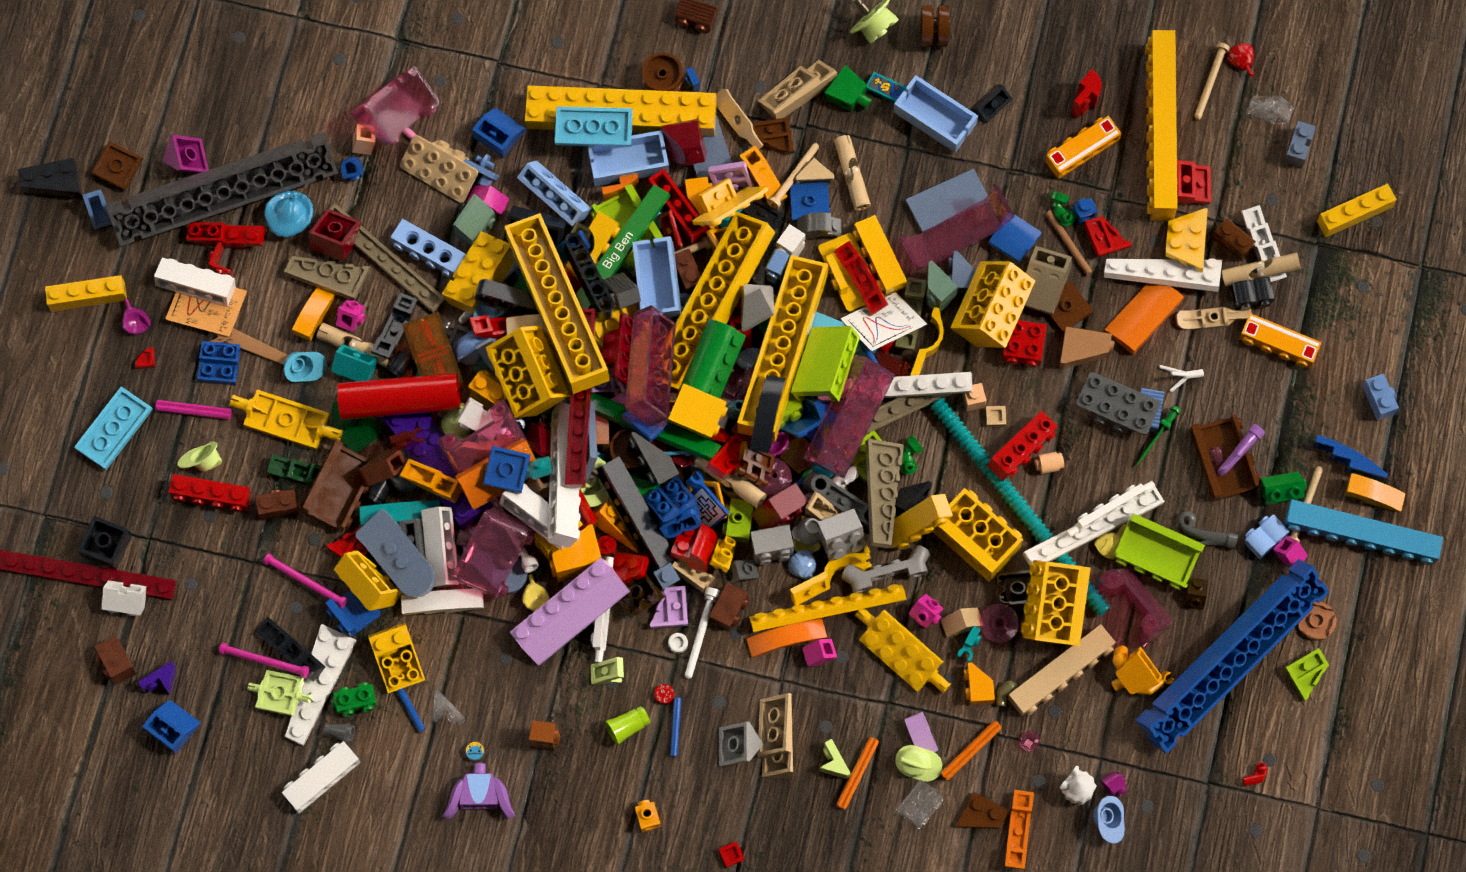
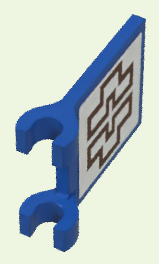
M699 471L686 481L689 486L695 488L691 493L698 500L696 504L700 509L701 524L712 529L730 512L704 484L703 476Z

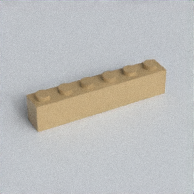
M1100 624L1080 640V646L1073 645L1011 692L1008 700L1022 717L1026 714L1030 716L1038 709L1037 705L1041 702L1047 703L1053 698L1052 694L1057 690L1059 692L1063 691L1068 686L1067 682L1081 677L1084 674L1082 671L1087 667L1090 669L1099 662L1098 659L1101 656L1107 657L1114 651L1113 647L1116 642Z

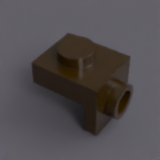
M1189 577L1185 607L1204 609L1208 580Z

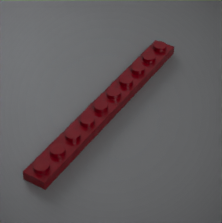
M582 309L595 339L596 309ZM592 388L575 394L571 390L565 473L566 488H585Z
M0 550V571L103 588L108 580L122 582L124 587H130L131 584L146 586V596L172 601L174 598L177 581L173 579Z

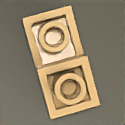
M539 314L506 318L507 335L519 327L542 326L545 334H547Z

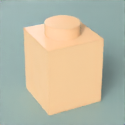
M357 124L353 135L352 153L371 155L375 144L376 127Z
M982 383L972 385L973 392L962 393L966 412L985 408L986 397Z

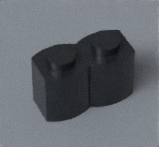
M1270 277L1237 281L1232 283L1230 287L1235 309H1240L1241 311L1249 310L1252 306L1265 308L1274 301Z

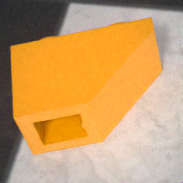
M968 663L967 669H964V681L968 680V688H965L966 700H970V705L994 704L993 680L973 663Z

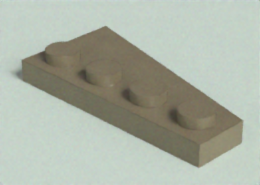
M292 256L284 271V275L355 301L370 271V267H356L354 264L347 263L341 265L335 264L332 261L320 262L316 259Z

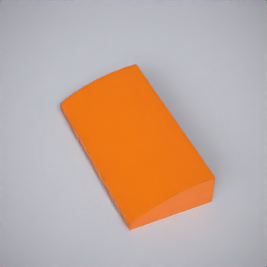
M1147 283L1105 328L1104 332L1112 334L1111 337L1134 355L1182 303L1184 296L1171 286Z
M524 438L505 447V449L531 454L528 466H530V462L536 460ZM489 457L455 476L473 510L500 496L507 490L483 484Z

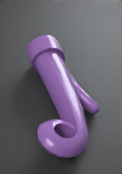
M1254 423L1251 425L1245 437L1217 470V476L1225 475L1251 446L1263 437L1265 432L1260 426Z

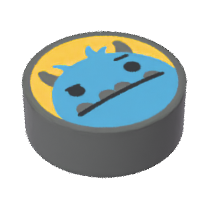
M472 741L467 744L465 748L466 757L473 762L482 760L485 756L483 744L478 741Z

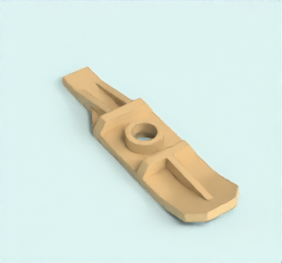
M721 89L716 94L718 109L740 137L747 139L752 147L756 146L759 150L763 144L754 132L752 122L732 98L729 90Z
M1227 307L1179 311L1176 315L1177 326L1182 330L1229 326L1236 320H1246L1252 312L1251 309L1241 311L1232 310ZM1211 314H1216L1218 318L1213 320Z

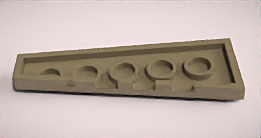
M867 439L865 448L870 546L889 548L892 545L896 512L895 502L898 496L897 486L900 480L899 470L902 464L904 444Z

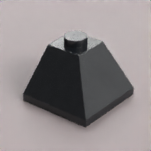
M926 481L900 488L895 502V514L900 516L925 500L931 492L932 483Z

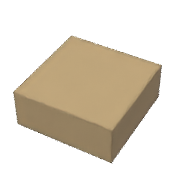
M986 406L987 427L1006 426L1005 406Z

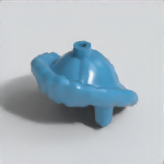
M287 190L274 195L265 205V219L270 231L284 238L295 236L302 232L310 224L313 217V204L305 194L295 190Z

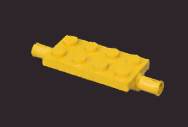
M256 390L255 396L252 399L247 400L233 395V400H230V407L244 410L247 413L243 424L244 427L317 450L323 436L339 441L341 439L339 437H342L343 430L327 426L330 414L325 411L260 390Z
M866 609L858 610L855 617L867 626V631L859 641L918 692L927 682H931L941 693H944L948 689L947 687H950L951 683L938 674V668L943 661L886 610H883L876 618Z

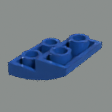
M1010 212L988 244L1020 264L1029 253L1031 247L1040 238L1042 232Z
M202 341L197 381L236 385L240 344Z
M677 476L662 489L657 486L644 498L663 522L679 516L698 501Z

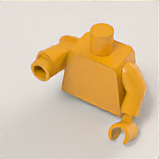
M1121 645L1115 648L1112 661L1117 668L1115 674L1118 678L1111 683L1116 691L1125 687L1130 694L1152 695L1164 687L1165 683L1172 684L1174 682V678L1166 680V676L1171 672L1164 671L1160 674L1141 647L1135 650L1129 657L1126 646Z

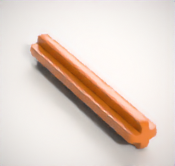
M993 721L941 771V776L945 780H949L1001 730V725L997 721Z
M869 737L837 801L836 806L840 809L845 810L879 743L873 737Z

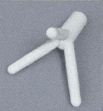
M1163 365L1159 366L1160 369L1171 372V375L1184 376L1170 389V392L1177 389L1187 379L1204 376L1202 369L1185 372Z

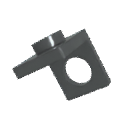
M754 560L733 561L729 568L733 573L731 580L728 579L727 573L720 569L725 585L727 582L733 585L739 580L759 578Z

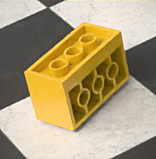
M980 261L950 328L975 347L1006 348L1035 280L1010 261Z
M542 326L519 327L485 347L488 352V358L494 366L496 377L502 385L503 393L508 399L511 412L515 418L537 416L571 396Z
M964 488L949 504L953 516L948 518L945 524L934 527L932 532L990 582L1020 550L1023 542L1022 535L1018 530L1011 529L1003 517H997L988 504H982L972 490L968 491Z
M1033 560L1029 568L1031 579L1027 585L1028 601L1024 606L1025 622L1021 626L1023 638L1080 646L1090 567Z

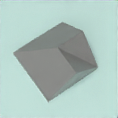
M744 284L740 302L741 329L743 332L775 315L772 286Z
M750 722L719 727L720 767L748 762L763 746L761 739Z

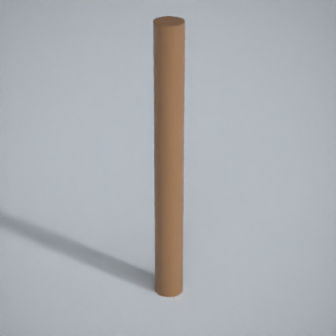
M1051 210L1046 212V217L1086 276L1090 275L1093 271Z

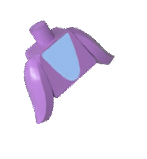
M475 763L474 773L465 774L464 778L454 785L447 808L442 817L450 819L456 814L459 807L461 810L499 809L500 807L502 813L508 819L516 816L511 808L505 785L501 780L494 778L492 773H486V764Z

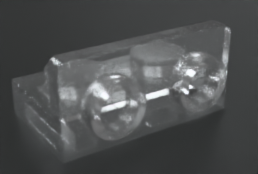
M920 779L896 811L911 821L916 828L920 829L928 822L933 812L941 806L943 797L938 790Z

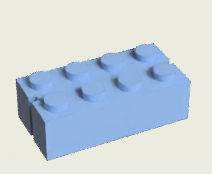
M916 75L906 87V92L903 91L894 103L893 112L955 153L965 141V137L970 134L977 124L978 115Z
M662 130L632 135L631 147L587 146L595 186L619 182V177L638 174L639 179L653 176L662 169L669 173Z
M670 236L653 239L656 248H653L650 240L632 242L637 286L641 302H639L640 311L644 321L661 319V315H664L665 318L678 317L682 313L674 245Z

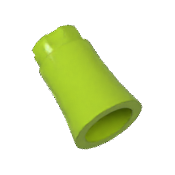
M642 707L632 709L625 714L605 721L607 731L616 745H619L625 739L643 729L644 726L650 724V719Z

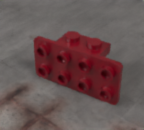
M622 313L620 314L618 329L604 334L601 355L607 369L614 367V378L638 394L642 391L648 331L629 315Z

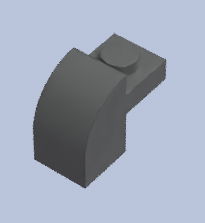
M815 212L797 218V229L805 234V238L813 240L820 236H826L835 239L842 236L841 219L831 217V213Z

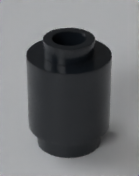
M399 350L389 362L386 371L394 378L403 377L414 363L412 360L413 356L406 350H403V352Z
M386 479L369 486L365 498L375 505L383 502L392 487L389 483L390 480Z

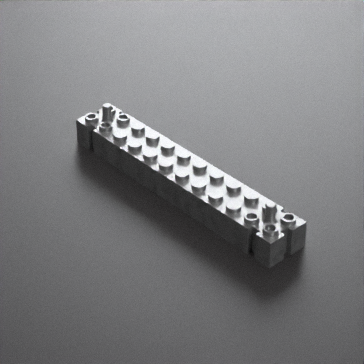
M324 132L310 136L311 141L303 143L301 139L128 197L129 202L123 204L121 200L106 204L120 246L135 242L134 237L139 235L144 239L316 181L315 176L321 174L323 178L338 174Z

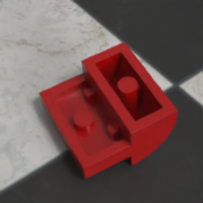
M1092 69L1079 84L1077 98L1074 100L1071 115L1076 119L1080 114L1084 115L1090 107L1095 110L1098 104L1102 83L1099 75Z
M1177 160L1178 203L1183 205H1189L1190 203L1209 205L1211 203L1210 166L1195 165V162Z
M701 524L700 528L683 531L676 537L670 557L689 562L688 567L707 572L718 537L710 527Z

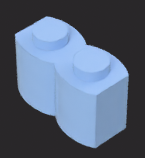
M1274 514L1270 518L1265 516L1259 522L1260 527L1256 530L1252 528L1245 534L1244 544L1259 559L1264 557L1290 532Z

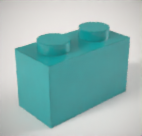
M342 344L335 353L331 372L341 377L355 380V382L369 381L374 375L378 357Z

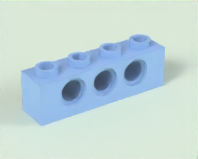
M538 161L527 163L517 177L571 226H575L576 222L583 223L592 210L591 207Z
M404 219L401 220L391 236L394 248L399 251L405 250L413 259L423 260L429 268L439 269L444 276L450 279L466 256L462 251ZM410 239L417 240V242L413 245L408 244V241ZM427 248L434 249L433 252L429 254L424 252ZM443 257L450 258L446 263L440 261Z

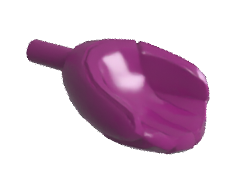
M125 299L124 303L127 309L122 317L123 330L129 334L136 335L145 332L151 326L149 317L143 310L131 307L129 300Z
M778 432L776 441H772L769 453L776 457L786 450L789 444L787 433Z

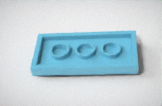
M556 107L555 145L631 147L633 109Z
M120 387L74 448L107 470L151 413L152 407L123 387Z

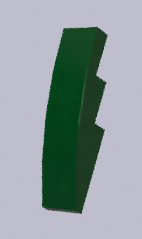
M272 454L266 474L312 486L321 466L295 459L290 460Z

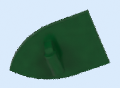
M333 402L331 411L333 426L336 429L343 430L342 437L339 438L353 452L359 454L385 432L373 417L341 420L338 402Z

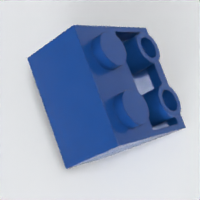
M497 108L483 115L472 129L473 138L502 158H505L526 131L525 127Z
M169 700L155 710L142 727L148 734L177 754L200 726L201 722Z

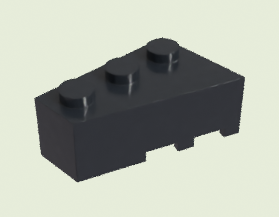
M74 157L18 169L20 186L26 195L59 196L60 198L70 197L84 200L78 165Z

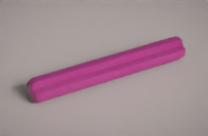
M157 400L155 405L156 411L226 420H230L232 416V411L229 408Z

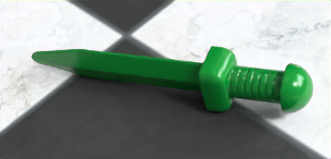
M1172 406L1166 418L1160 421V430L1142 453L1136 466L1146 456L1164 429L1166 431L1170 429L1174 418L1180 415L1179 407Z

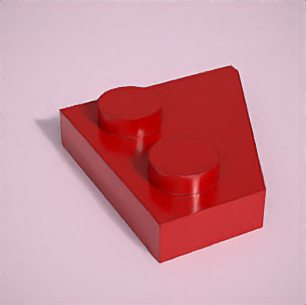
M1103 216L1086 220L1083 223L1097 258L1128 249L1132 246L1131 242L1123 239L1119 235L1120 232L1115 227H1112Z

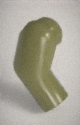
M1006 681L998 688L997 707H1006L1007 695L1018 688L1015 682Z

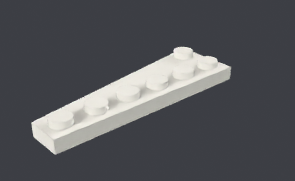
M1106 259L1104 278L1218 292L1222 260H1204L1203 272H1198L1196 267L1189 264L1185 266L1178 260Z
M321 624L312 655L325 665L326 668L314 682L308 677L304 678L302 694L311 695L312 700L310 703L299 701L294 717L291 716L285 735L287 739L304 746L357 643L355 639Z

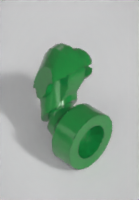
M1051 190L1049 198L1052 201V208H1054L1052 211L1055 217L1063 226L1072 225L1075 221V213L1063 207L1064 204L1068 203L1069 196Z
M913 434L906 439V445L903 448L900 470L906 475L915 473L918 467L911 454H919L924 450Z

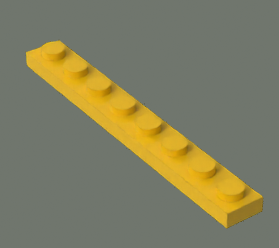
M893 584L883 589H871L869 592H856L850 594V596H837L831 598V600L814 601L811 604L797 605L788 609H776L769 613H757L749 618L753 632L907 599L903 586Z

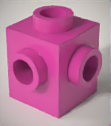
M347 300L338 307L336 326L354 332L359 324L362 325L365 320L366 314H363L365 306L360 305L356 301Z
M925 594L916 602L908 614L919 625L927 629L931 624L935 626L942 618L940 613L944 608L936 600Z

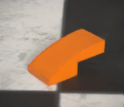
M638 174L619 177L620 184L602 187L603 200H609L624 192L625 186L632 184L633 187L639 184Z

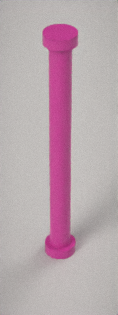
M268 553L264 558V564L275 567L326 598H332L341 609L346 605L348 600L346 597L338 596L276 560L272 554Z
M222 643L219 648V654H229L296 673L302 678H306L309 673V667L307 666L300 667L228 646L227 643Z

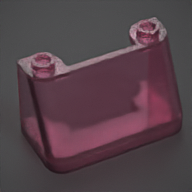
M413 66L396 76L351 112V115L385 145L390 144L393 146L401 140L399 136L404 130L425 114L430 116L437 111L436 107L441 102L418 69Z
M504 399L494 404L490 409L493 421L460 441L455 434H446L436 440L456 475L488 458L492 446L505 448L521 438L527 441Z
M497 507L486 510L481 516L455 568L452 579L495 598L505 597L510 588L507 586V579L522 549L527 545L530 546L534 541L535 535L533 534L535 531L524 522Z
M1129 568L1110 569L1099 577L1095 590H1099L1100 595L1110 593L1116 597L1123 592L1143 615L1144 618L1140 626L1143 634L1139 641L1145 648L1170 628L1172 623L1170 615Z

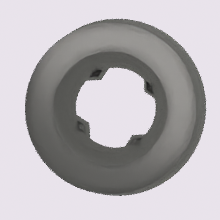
M327 723L324 734L347 743L354 739L355 726H352L350 723Z

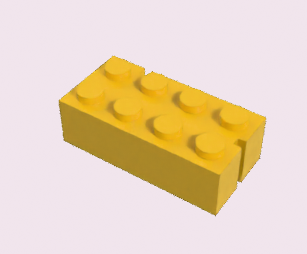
M481 231L452 276L454 281L450 280L443 290L442 295L450 305L473 315L476 307L479 305L475 300L478 282L482 279H489L501 283L515 262V256L510 244L501 239L496 240L494 236Z

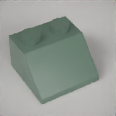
M473 194L453 224L456 237L472 246L481 231L486 233L488 228L491 229L496 222L495 212L477 195Z
M931 260L928 263L926 301L932 310L934 307H937L942 312L956 299L958 286Z

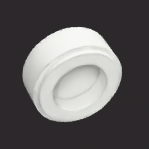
M681 633L671 635L668 640L669 649L677 654L684 652L688 646L686 636Z

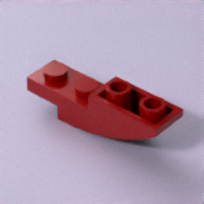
M219 222L188 223L186 240L210 246H217L218 242H221L223 247L247 249L248 246H263L265 228L263 226L226 225Z

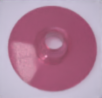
M774 458L772 472L777 474V478L771 477V474H765L764 478L768 480V485L766 487L756 485L758 489L769 496H775L787 489L792 480L790 468L778 458Z
M993 604L986 608L981 615V631L990 641L996 643L1009 641L1018 631V616L1006 604ZM999 619L1004 621L1003 626L998 625L997 621Z

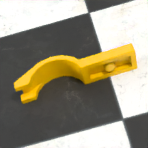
M937 307L933 309L930 322L935 325L938 331V340L929 348L919 349L910 376L920 375L925 358L937 352L942 344L944 329L940 311Z
M868 552L850 553L840 559L829 561L823 573L790 589L792 602L797 606L829 590L830 581L834 574L845 569L849 564L862 571L870 569L872 567L871 563L866 562V560L871 558Z

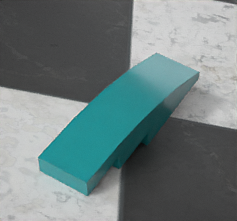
M412 501L362 506L358 508L360 527L365 525L380 509H385L398 524L400 521L416 518L422 520L421 510L440 507V501Z

